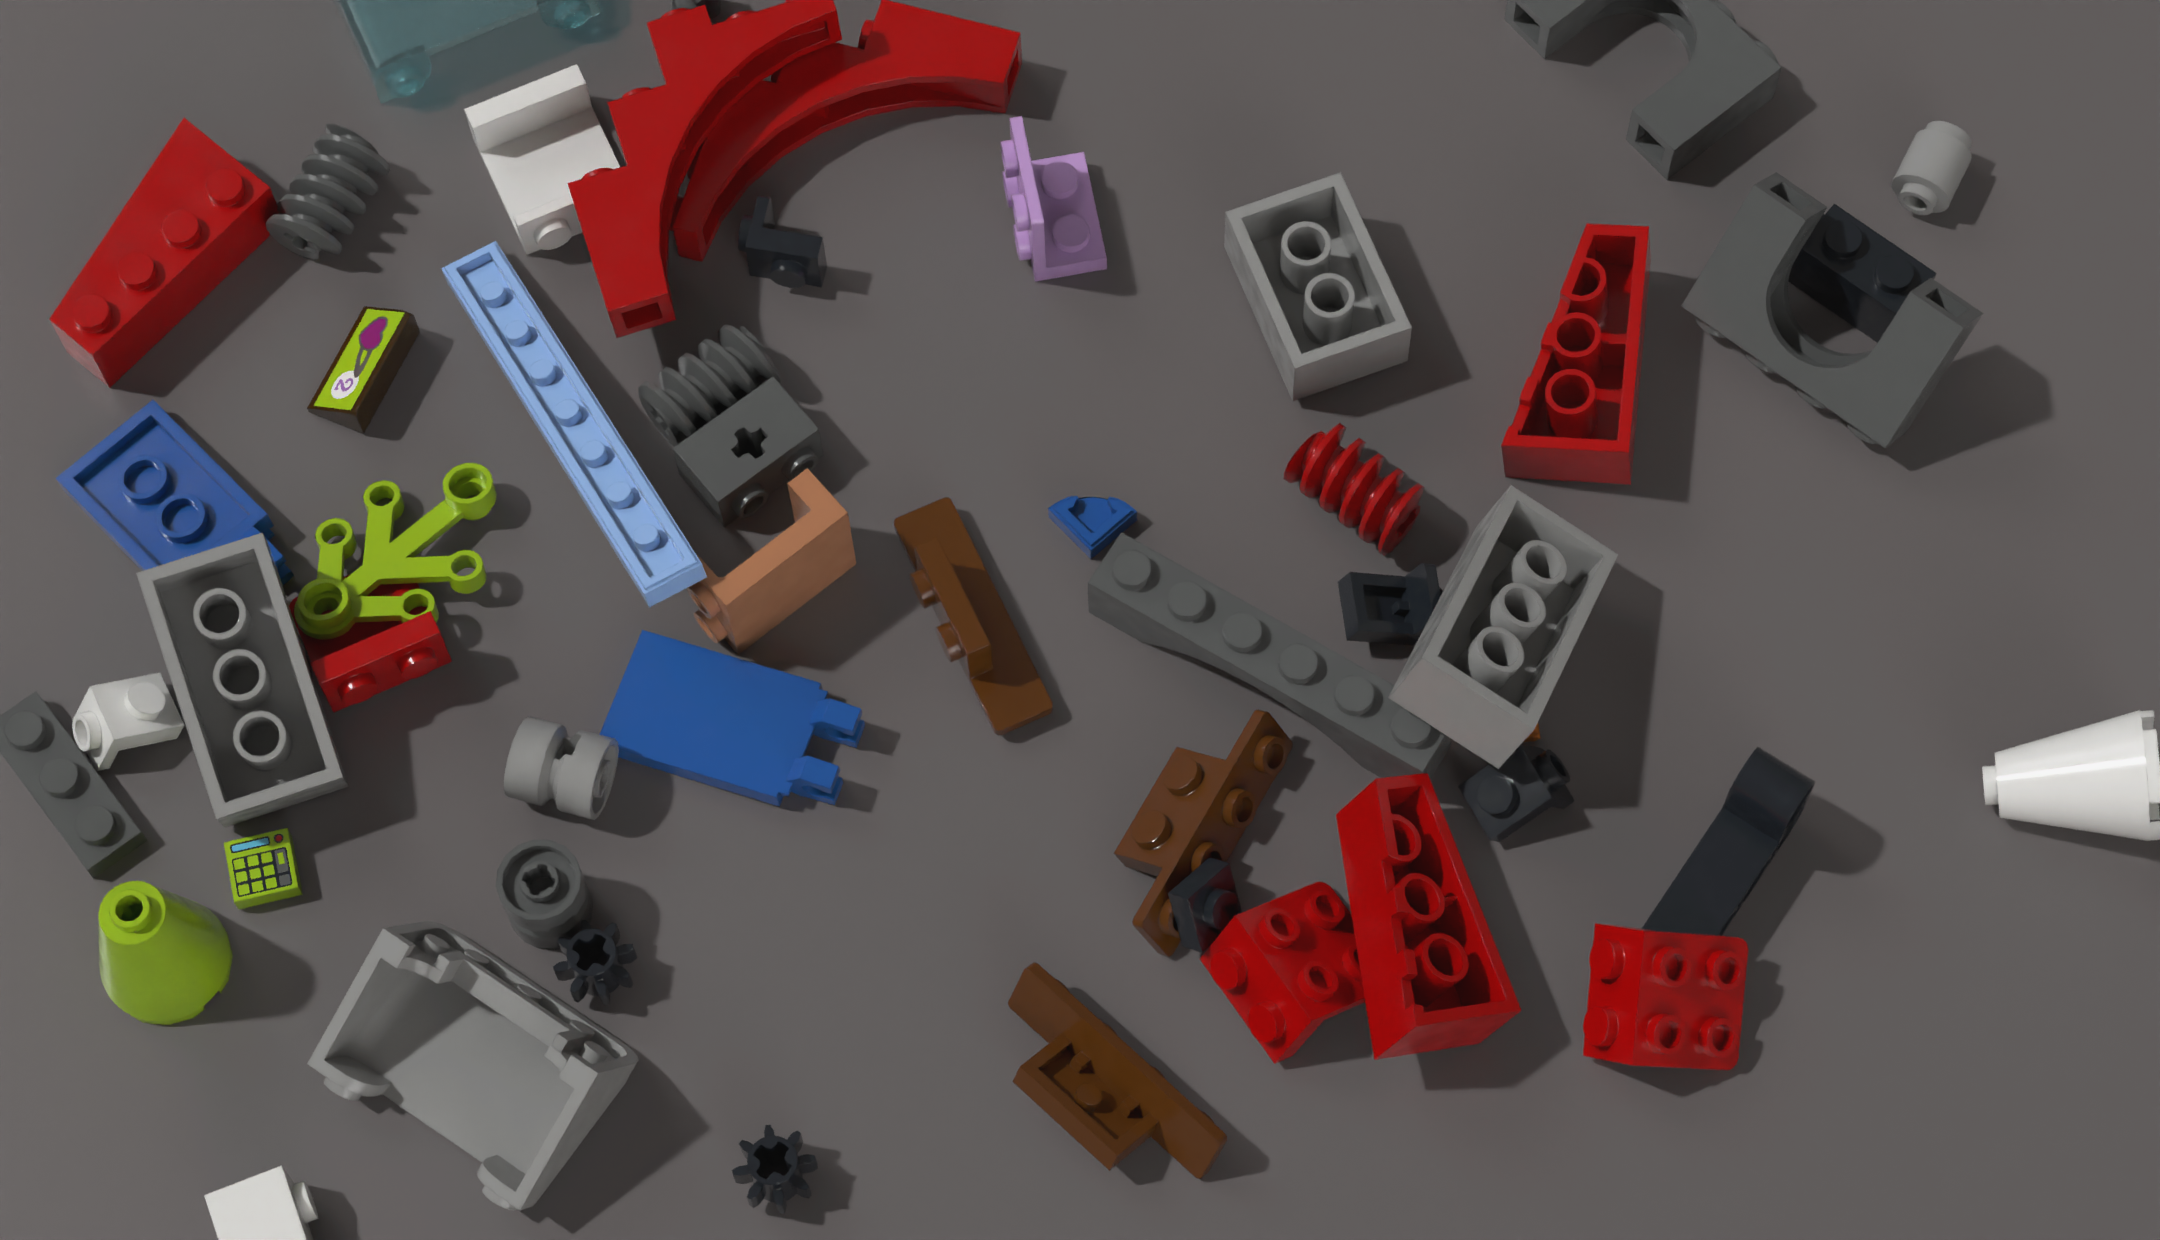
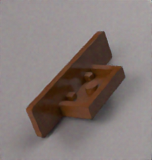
M944 497L897 517L894 520V529L915 570L909 574L918 600L924 609L930 606L933 607L941 623L935 629L943 651L950 662L959 660L996 735H1004L1051 714L1053 703L952 500Z
M1258 709L1253 712L1226 760L1176 747L1114 852L1125 867L1158 876L1135 914L1132 923L1159 954L1168 957L1172 956L1181 941L1168 893L1209 857L1227 862L1246 827L1254 819L1257 808L1275 777L1284 767L1287 757L1292 750V741L1269 712Z
M1036 962L1025 968L1008 1001V1005L1012 1011L1049 1044L1019 1067L1012 1082L1109 1171L1148 1138L1152 1137L1194 1177L1201 1179L1207 1174L1227 1142V1135L1214 1123L1209 1115L1199 1110L1171 1085L1158 1069L1149 1065L1118 1037L1108 1024L1102 1022L1075 998L1061 981L1053 978Z

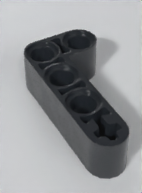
M1757 747L1733 782L1722 809L1642 929L1722 936L1792 831L1806 806L1815 781L1760 747Z

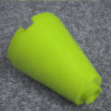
M142 881L121 883L105 895L98 912L99 966L103 986L111 1000L124 1012L130 1014L131 1017L150 1024L171 1025L192 1019L204 1011V1005L213 998L218 990L221 993L229 981L233 959L228 933L217 916L198 902Z

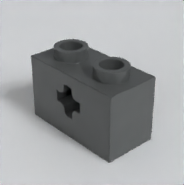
M771 377L673 448L679 475L723 527H726L738 517L745 519L754 515L765 505L771 493L786 482L794 479L805 469L808 468L812 472L817 466L819 459L824 456L819 428L774 377Z

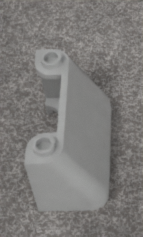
M422 921L382 929L307 1064L325 1076L324 1084L329 1090L345 1099L358 1101L361 1095L374 1097L382 1094L482 1162L477 1171V1176L484 1185L482 1189L483 1194L490 1201L508 1210H523L537 1203L625 1085L639 1059L635 1052L622 1041L464 935L443 924L433 921Z

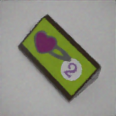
M364 306L308 405V412L364 434L420 333L414 314L404 310Z

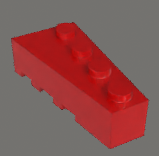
M186 118L182 119L49 318L67 353L109 388L270 236L266 229V221L272 215L279 214L277 210L278 205L271 188Z
M1586 223L1560 291V301L1551 323L1548 322L1541 340L1540 353L1531 376L1527 377L1519 397L1520 405L1511 426H1508L1501 444L1505 477L1631 485L1651 265L1649 226Z
M1428 773L1376 778L1336 814L1374 1060L1479 1044L1522 1011Z

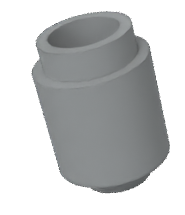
M1932 121L1927 124L1924 130H1920L1915 134L1891 184L1892 190L1905 209L1915 214L1928 215L1943 212L1949 207L1972 159L1970 152L1972 141L1964 130L1949 122Z

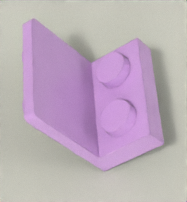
M1022 116L1009 118L1011 140L1000 141L1004 166L1002 176L1008 208H1013L1015 219L1013 230L1019 261L1031 260L1035 282L1107 269V257L1084 152L1031 161Z

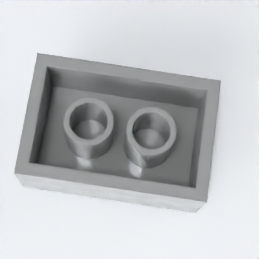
M1341 172L1225 212L1224 248L1292 401L1408 361L1412 326Z

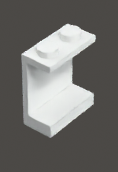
M573 65L464 109L474 142L526 255L540 249L551 250L558 248L568 242L572 236L582 233L583 231L568 183L582 179L585 174L595 169H616L620 165L592 108L587 85L578 65Z

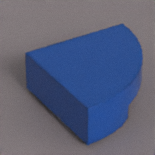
M1070 496L1048 508L1049 518L1090 559L1095 557L1115 540L1121 532L1123 533L1137 521V511L1126 502L1114 497L1105 499L1100 497L1078 498V496Z

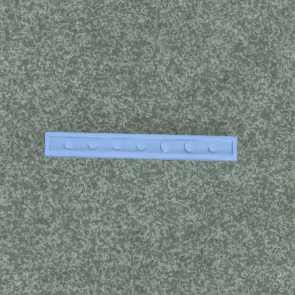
M494 241L441 268L451 290L647 605L651 607L707 578L698 556L498 243Z

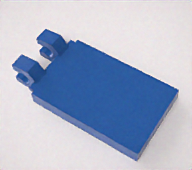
M154 400L150 401L56 477L65 493L141 571L263 533L270 546L282 586L294 577L292 571L284 564L286 562L284 556L269 542L275 535L270 530L274 525L268 514Z
M642 630L600 735L615 738L618 741V758L780 807L783 796L789 797L790 792L835 805L843 785V778L839 777L840 767L811 756H805L812 735L857 748L865 728V722L860 719L862 716L861 708L831 698L827 699L828 691L823 690L819 682Z

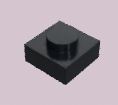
M1211 857L1168 893L1182 946L1195 951L1203 952L1207 949L1232 918L1242 913L1230 864Z

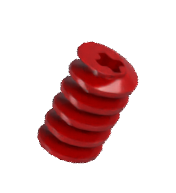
M1341 423L1326 433L1320 431L1311 435L1288 462L1284 471V480L1290 484L1301 480L1300 492L1308 498L1320 495V508L1328 513L1340 510L1339 522L1347 528L1356 527L1360 524L1358 530L1359 538L1366 543H1372L1380 539L1378 544L1379 553L1383 556L1391 553L1415 523L1421 508L1418 504L1425 487L1417 483L1404 493L1399 491L1405 472L1397 468L1385 478H1382L1379 473L1385 457L1378 453L1365 463L1360 461L1366 444L1361 438L1343 448L1340 444L1346 427Z

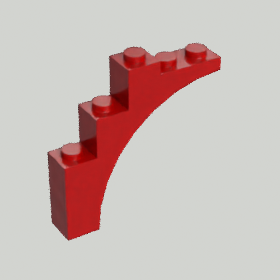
M786 0L782 4L756 12L751 10L737 12L728 17L726 21L713 25L706 5L692 9H673L662 15L659 19L646 22L665 85L655 88H636L625 93L619 99L607 102L627 165L616 169H595L585 174L582 179L568 183L616 338L676 320L668 281V233L679 188L695 154L722 116L758 82L798 57L842 40L837 9L833 0Z
M881 0L875 19H866L862 26L858 48L835 42L798 57L771 74V82L765 80L758 82L722 116L697 150L687 171V177L690 179L685 195H677L669 231L674 232L679 256L703 262L722 221L748 187L783 156L826 131L866 116L912 107H965L1005 114L1022 66L1021 32L889 0Z

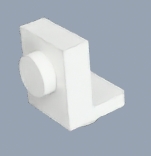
M161 673L90 686L72 722L76 744L82 751L87 752L96 771L109 769L118 751L177 739L184 727V723Z

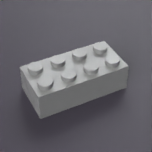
M1511 485L1477 525L1388 698L1499 769L1534 731L1618 554Z
M263 533L136 573L216 820L225 828L349 787L270 546Z

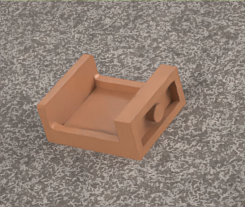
M808 468L787 483L795 520L793 525L724 577L716 576L698 556L707 578L687 588L688 594L699 609L694 613V617L702 630L714 643L717 644L724 639L738 655L856 565L848 512Z

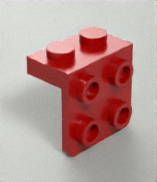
M418 583L381 584L367 596H402L409 590L420 588ZM298 597L294 598L290 603L289 607L310 657V664L334 713L353 704L366 701L372 696L406 681L424 676L432 670L452 662L431 611L404 623H401V621L356 622L345 634L333 639L321 640L309 637L299 628L294 615V608ZM415 607L408 614H421L427 607ZM334 610L324 611L321 615L328 614Z
M1315 882L1235 915L1200 958V961L1211 974L1215 983L1221 988L1274 1064L1293 1056L1323 1020L1365 1002L1352 915L1331 886L1325 882Z
M1595 923L1593 946L1589 957L1591 972L1587 1013L1583 1022L1585 1036L1583 1056L1632 1066L1711 1070L1733 1069L1739 1058L1748 960V945L1743 938L1733 936L1664 932Z

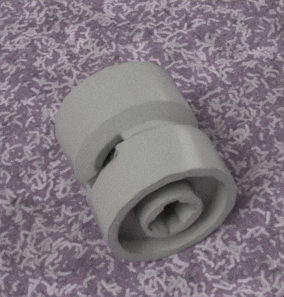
M528 716L519 726L507 758L504 774L505 795L509 798L543 806L550 799H554L559 811L595 820L605 807L615 778L619 753L618 741L615 738L585 730H580L573 737H569L564 725Z

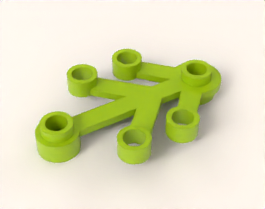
M463 463L452 468L443 479L442 485L445 499L393 541L394 521L402 515L405 507L400 489L395 483L387 480L377 481L369 485L363 494V501L368 513L363 565L344 580V560L352 556L357 548V541L352 526L341 518H332L321 523L315 532V539L320 551L317 579L309 582L302 588L294 608L295 619L301 631L315 639H333L348 632L356 622L401 621V623H404L431 611L437 623L439 612L435 599L429 591L425 589H412L405 592L402 596H367L381 584L449 582L451 588L458 593L469 594L479 590L485 584L487 575L483 560L478 553L471 550H460L451 556H415L461 519L478 520L490 512L497 498L490 471L477 463ZM477 495L475 497L465 499L468 496ZM381 499H393L390 503L386 505H375ZM335 536L345 537L339 543H327L331 538ZM464 568L475 569L469 575H457V573ZM415 607H427L421 614H408ZM334 610L328 614L321 615L324 611Z

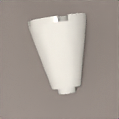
M2138 710L1995 752V766H1982L1985 805H1999V818L2145 841L2160 840V821L2150 822V820H2160L2158 804L2160 803V761L2157 731L2153 729L2154 711Z

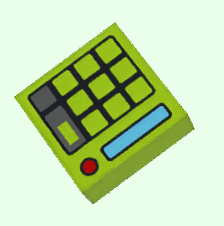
M288 828L224 842L233 900L238 910L303 895L293 838Z

